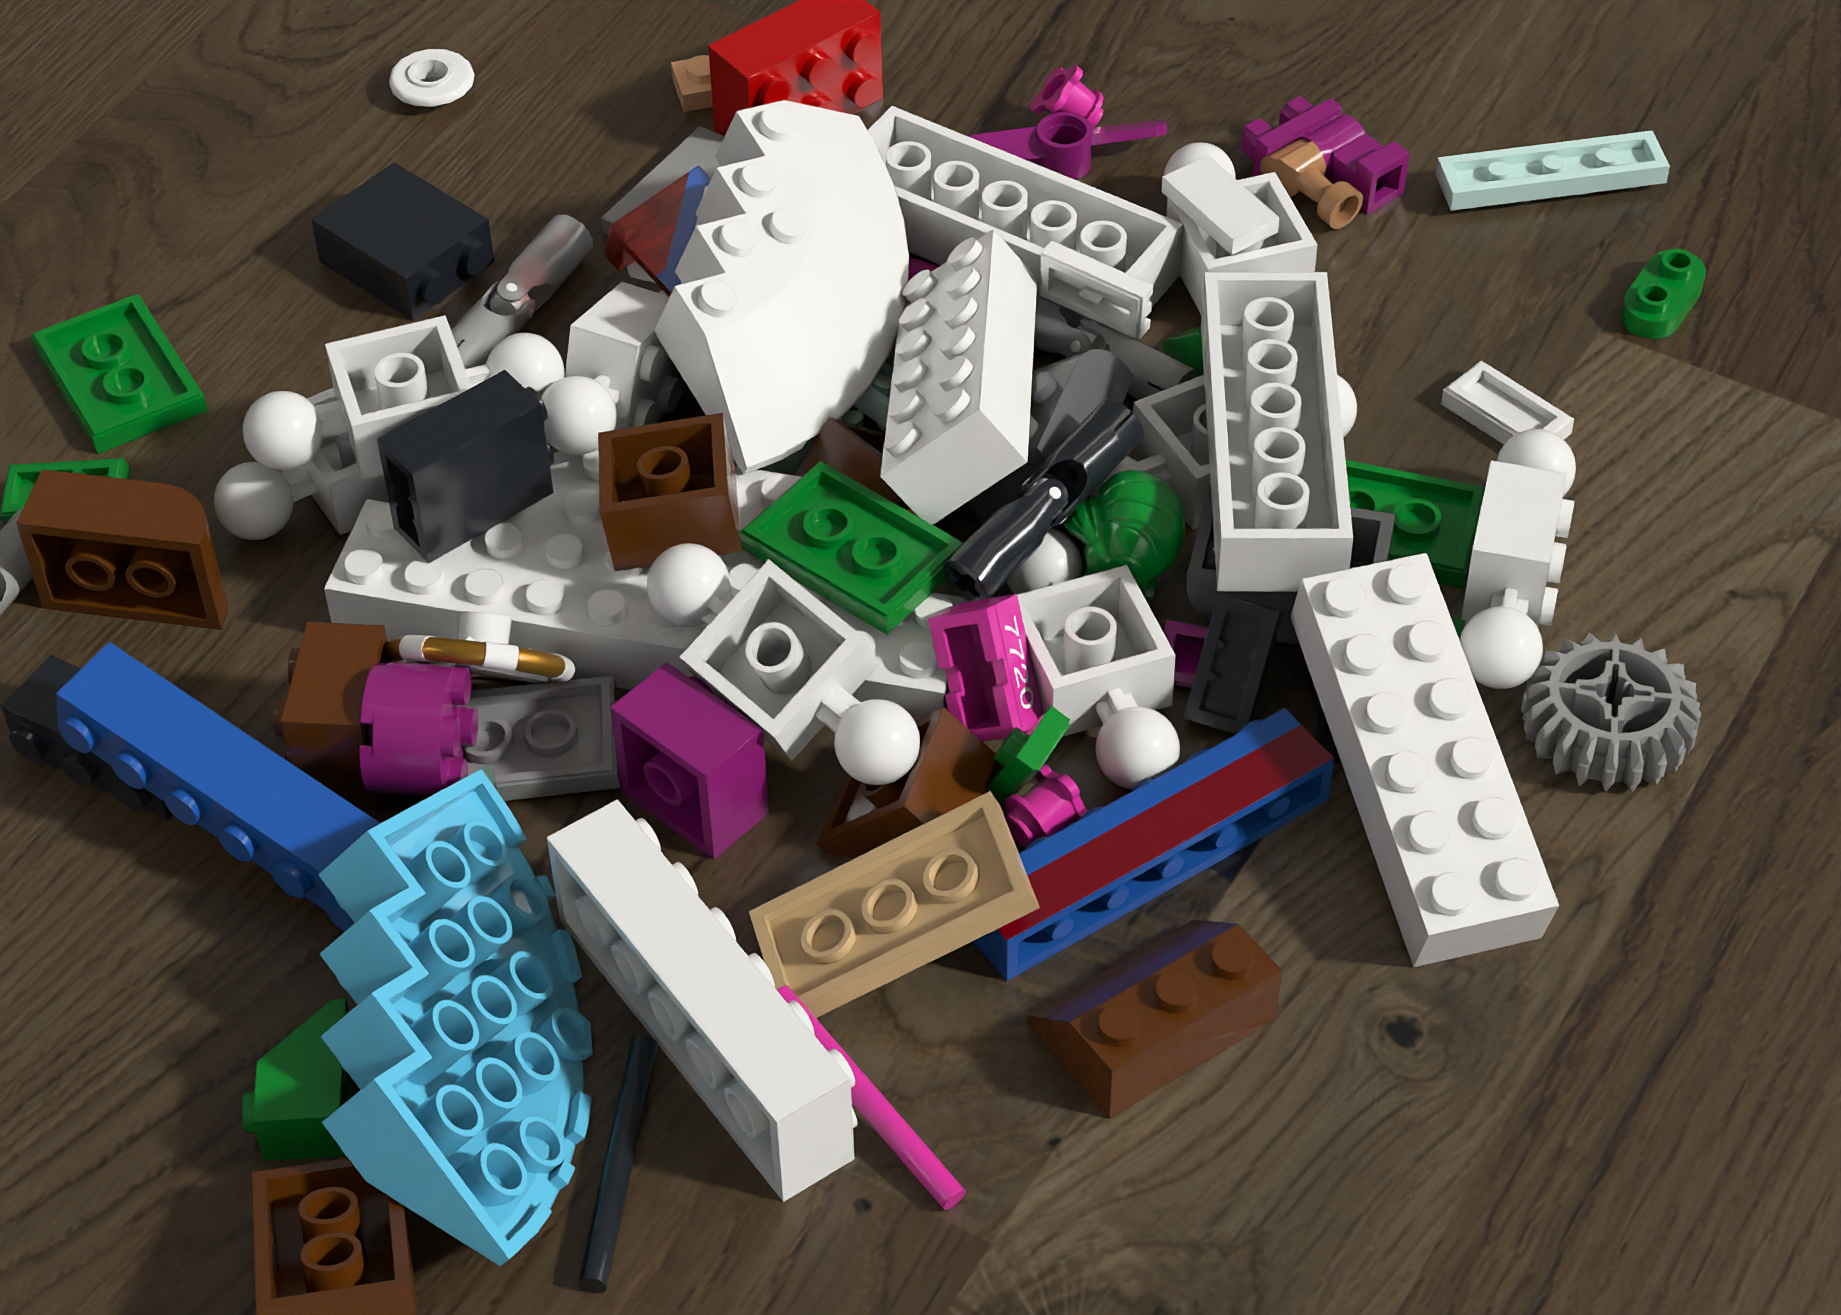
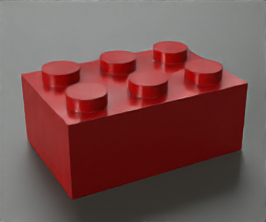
M799 0L708 45L715 133L722 136L726 135L736 111L787 100L853 114L883 98L881 13L866 0Z

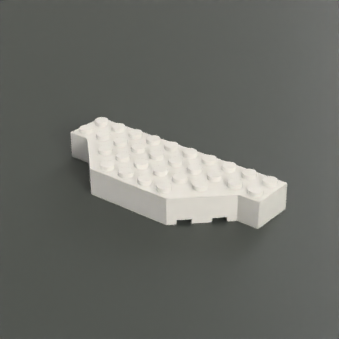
M598 449L584 455H571L561 451L553 453L554 463L550 466L553 494L431 563H428L394 529L388 502L366 499L324 588L332 623L385 625L388 641L394 637L406 635H428L457 639L461 611L484 612L511 617L509 645H516L527 649L531 648L552 654L556 653L569 658L575 665V672L571 680L614 675L616 687L629 690L635 688L666 662L688 677L693 676L680 659V656L707 627L705 624L694 627L678 626L666 621L656 612L647 592V578L650 568L614 570L600 517ZM735 466L740 531L796 483L801 476L763 470H754L743 475L739 467ZM741 549V552L719 555L729 572L730 594L733 597L765 564V562ZM800 584L861 634L880 663L852 696L860 702L872 699L894 702L903 707L914 720L942 707L948 710L945 695L950 690L945 669L938 668L928 618L959 603L970 601L960 596L933 592L896 628L886 635Z

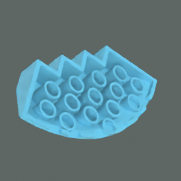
M480 769L366 831L318 874L335 896L339 906L347 912L354 922L350 928L324 949L320 956L336 975L340 985L348 991L357 1003L355 1008L326 1031L321 1038L336 1056L342 1068L360 1088L357 1094L322 1123L367 1183L501 1266L513 1257L540 1230L552 1213L550 1208L558 1192L569 1183L575 1167L571 1165V1160L576 1144L585 1138L592 1098L584 1093L582 1060H586L591 1056L593 1050L591 1024L579 1012L578 998L574 983L582 977L575 946L569 930L557 929L548 905V901L556 895L546 875L535 877L529 862L519 847L527 840L525 834L509 807L484 771Z

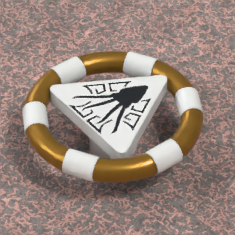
M461 611L457 639L428 635H406L390 639L386 646L387 655L392 662L469 666L471 677L474 678L482 677L536 684L546 682L563 683L570 680L575 672L573 661L565 656L509 645L512 618L484 612Z

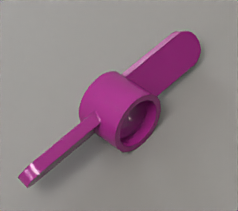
M1057 112L1044 117L1035 127L974 134L969 137L1078 180L1085 176L1091 168L1092 145L1163 136L1167 134V123L1163 120H1150L1092 128L1090 122L1081 115L1071 112Z

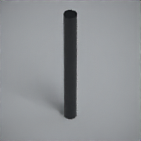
M640 1035L633 1037L629 1047L578 1280V1286L589 1293H603L608 1285L658 1050L657 1041L648 1036Z

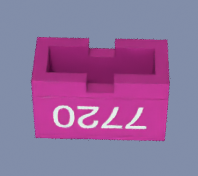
M1017 594L959 603L928 618L938 668L945 669L950 690L945 695L948 711L982 742L1005 739L1016 726L1025 732L1043 715Z

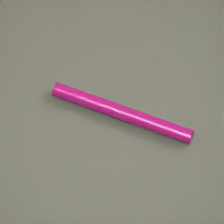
M786 985L777 989L787 1003L795 1000L802 1006L813 1025L814 1036L827 1051L832 1048L838 1050L848 1062L855 1078V1086L851 1088L852 1104L944 1210L955 1206L964 1197L966 1190L789 986Z

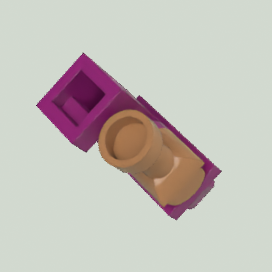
M1298 96L1287 102L1280 111L1277 128L1274 129L1260 118L1244 126L1240 149L1254 161L1252 177L1275 172L1289 197L1301 192L1317 202V215L1333 229L1345 227L1355 218L1359 210L1368 215L1404 194L1410 156L1409 151L1395 141L1386 146L1378 143L1365 133L1361 124L1354 117L1341 114L1342 106L1332 98L1314 106L1303 97ZM1377 183L1381 186L1379 191H1376Z

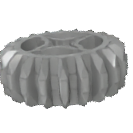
M1590 632L1581 645L1565 639L1558 652L1546 650L1536 671L1527 680L1521 704L1522 720L1525 721L1526 740L1535 742L1534 747L1537 759H1553L1552 764L1554 765L1555 775L1567 771L1576 773L1579 787L1588 779L1601 781L1605 793L1614 782H1622L1633 792L1637 785L1640 784L1641 778L1657 786L1665 772L1676 773L1678 767L1683 763L1684 757L1688 756L1689 751L1695 745L1701 718L1700 703L1696 701V683L1685 680L1684 664H1667L1668 660L1666 659L1665 649L1652 653L1644 650L1642 638L1633 645L1621 643L1616 632L1607 642H1600Z

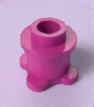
M1075 64L1069 69H1063L1062 67L1054 69L1048 75L1040 93L1031 102L1030 109L1037 115L1045 110L1050 114L1057 112L1075 113L1086 118L1092 128H1094L1103 115L1101 106L1104 97L1099 90H1089L1080 81L1083 70Z
M1045 763L1034 776L1038 782L1022 796L1013 794L1005 800V807L1008 813L1005 819L1012 837L1024 848L1038 838L1050 837L1065 829L1072 822H1078L1088 812L1079 796L1080 790L1076 783L1067 774L1063 773L1060 775L1052 771Z

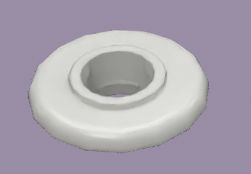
M426 49L402 58L392 68L389 86L392 94L402 102L414 106L435 107L451 103L464 96L472 87L475 75L470 62L460 54L446 49Z

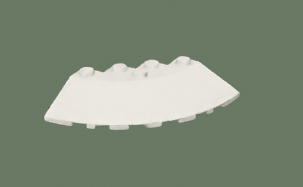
M787 100L736 111L715 157L721 167L716 168L695 213L702 225L695 227L675 270L682 284L674 287L654 329V333L706 415L723 413L732 456L743 475L778 462L802 449L807 440L820 433L829 417L841 420L853 404L866 394L890 355L898 333L899 318L904 312L906 297L902 294L905 285L908 283L909 252L905 222L894 183L872 137L859 116Z

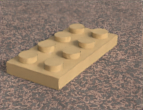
M991 791L750 910L749 914L764 962L773 977L775 989L777 990L786 985L789 986L817 1018L1039 909L1040 906L1002 809Z

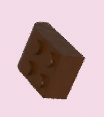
M41 470L16 525L43 609L222 630L228 613L227 596L203 506L194 495L180 487L165 483Z
M349 1158L252 1172L257 1315H418L407 1209L404 1205L367 1183Z

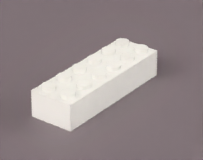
M891 106L867 130L879 149L894 183L905 222L908 252L942 265L948 261L950 254L960 243L972 237L978 240L994 229L1037 277V291L1039 292L1041 251L1052 240L1153 285V294L1147 300L1152 302V307L1180 276L1183 223L894 106ZM1079 314V315L1082 316L1085 320H1093V319H1090V318H1088V317H1086V316H1084V315H1082V314Z
M994 229L978 240L972 237L960 243L952 251L947 262L932 272L929 270L919 272L908 281L902 291V294L906 297L904 312L899 318L880 477L919 518L932 525L1028 462L1037 277Z
M1205 272L1201 335L1217 591L1298 592L1303 578L1350 569L1353 544L1327 272Z
M1427 553L1303 578L1290 618L1413 967L1542 938L1559 907V903Z
M617 799L548 836L547 843L561 923L569 930L580 947L654 1040L657 1041L661 1049L783 1202L854 1160L853 1128L857 1126V1118L852 1108L851 1088L855 1086V1078L848 1062L838 1050L832 1048L827 1051L814 1036L813 1025L807 1013L798 1002L792 1000L787 1003L775 989L773 977L761 957L756 953L748 956L736 942L734 930L725 914L717 907L709 910L698 897L697 887L688 870L680 862L671 864L663 855L658 838L649 823L643 818L635 821Z

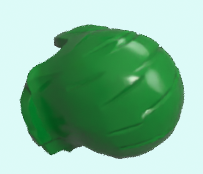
M1129 469L1110 476L1101 485L1096 495H1089L1063 522L1066 529L1070 532L1069 537L1076 544H1085L1084 554L1087 568L1082 577L1127 565L1147 603L1152 600L1155 589L1158 587L1156 578L1168 570L1175 562L1185 538V516L1179 497L1169 483L1148 471Z

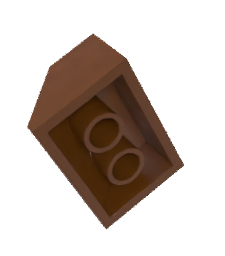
M1191 920L1027 1015V1024L1110 1119L1276 1020L1282 970L1239 924Z

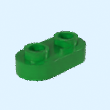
M1683 249L1665 250L1652 256L1625 294L1621 312V321L1624 327L1634 335L1647 339H1660L1673 334L1702 293L1706 276L1704 263L1697 256Z

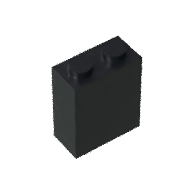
M395 162L311 219L320 263L412 321L442 302L448 295L476 275L482 273L495 262L489 219Z
M503 370L377 439L394 529L428 563L554 493L550 466L554 463V457L546 441L544 426L548 413L540 395L532 387L524 388L506 370Z

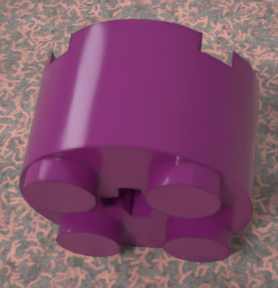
M400 662L373 665L368 674L364 689L360 723L369 724V746L360 745V768L366 791L389 795L430 797L468 776V763L466 759H463V747H474L478 736L477 708L466 707L471 694V669L469 666Z

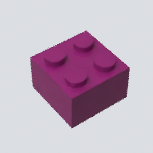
M666 662L610 707L621 792L715 860L769 813L763 728L715 696L701 679L695 676L688 677Z

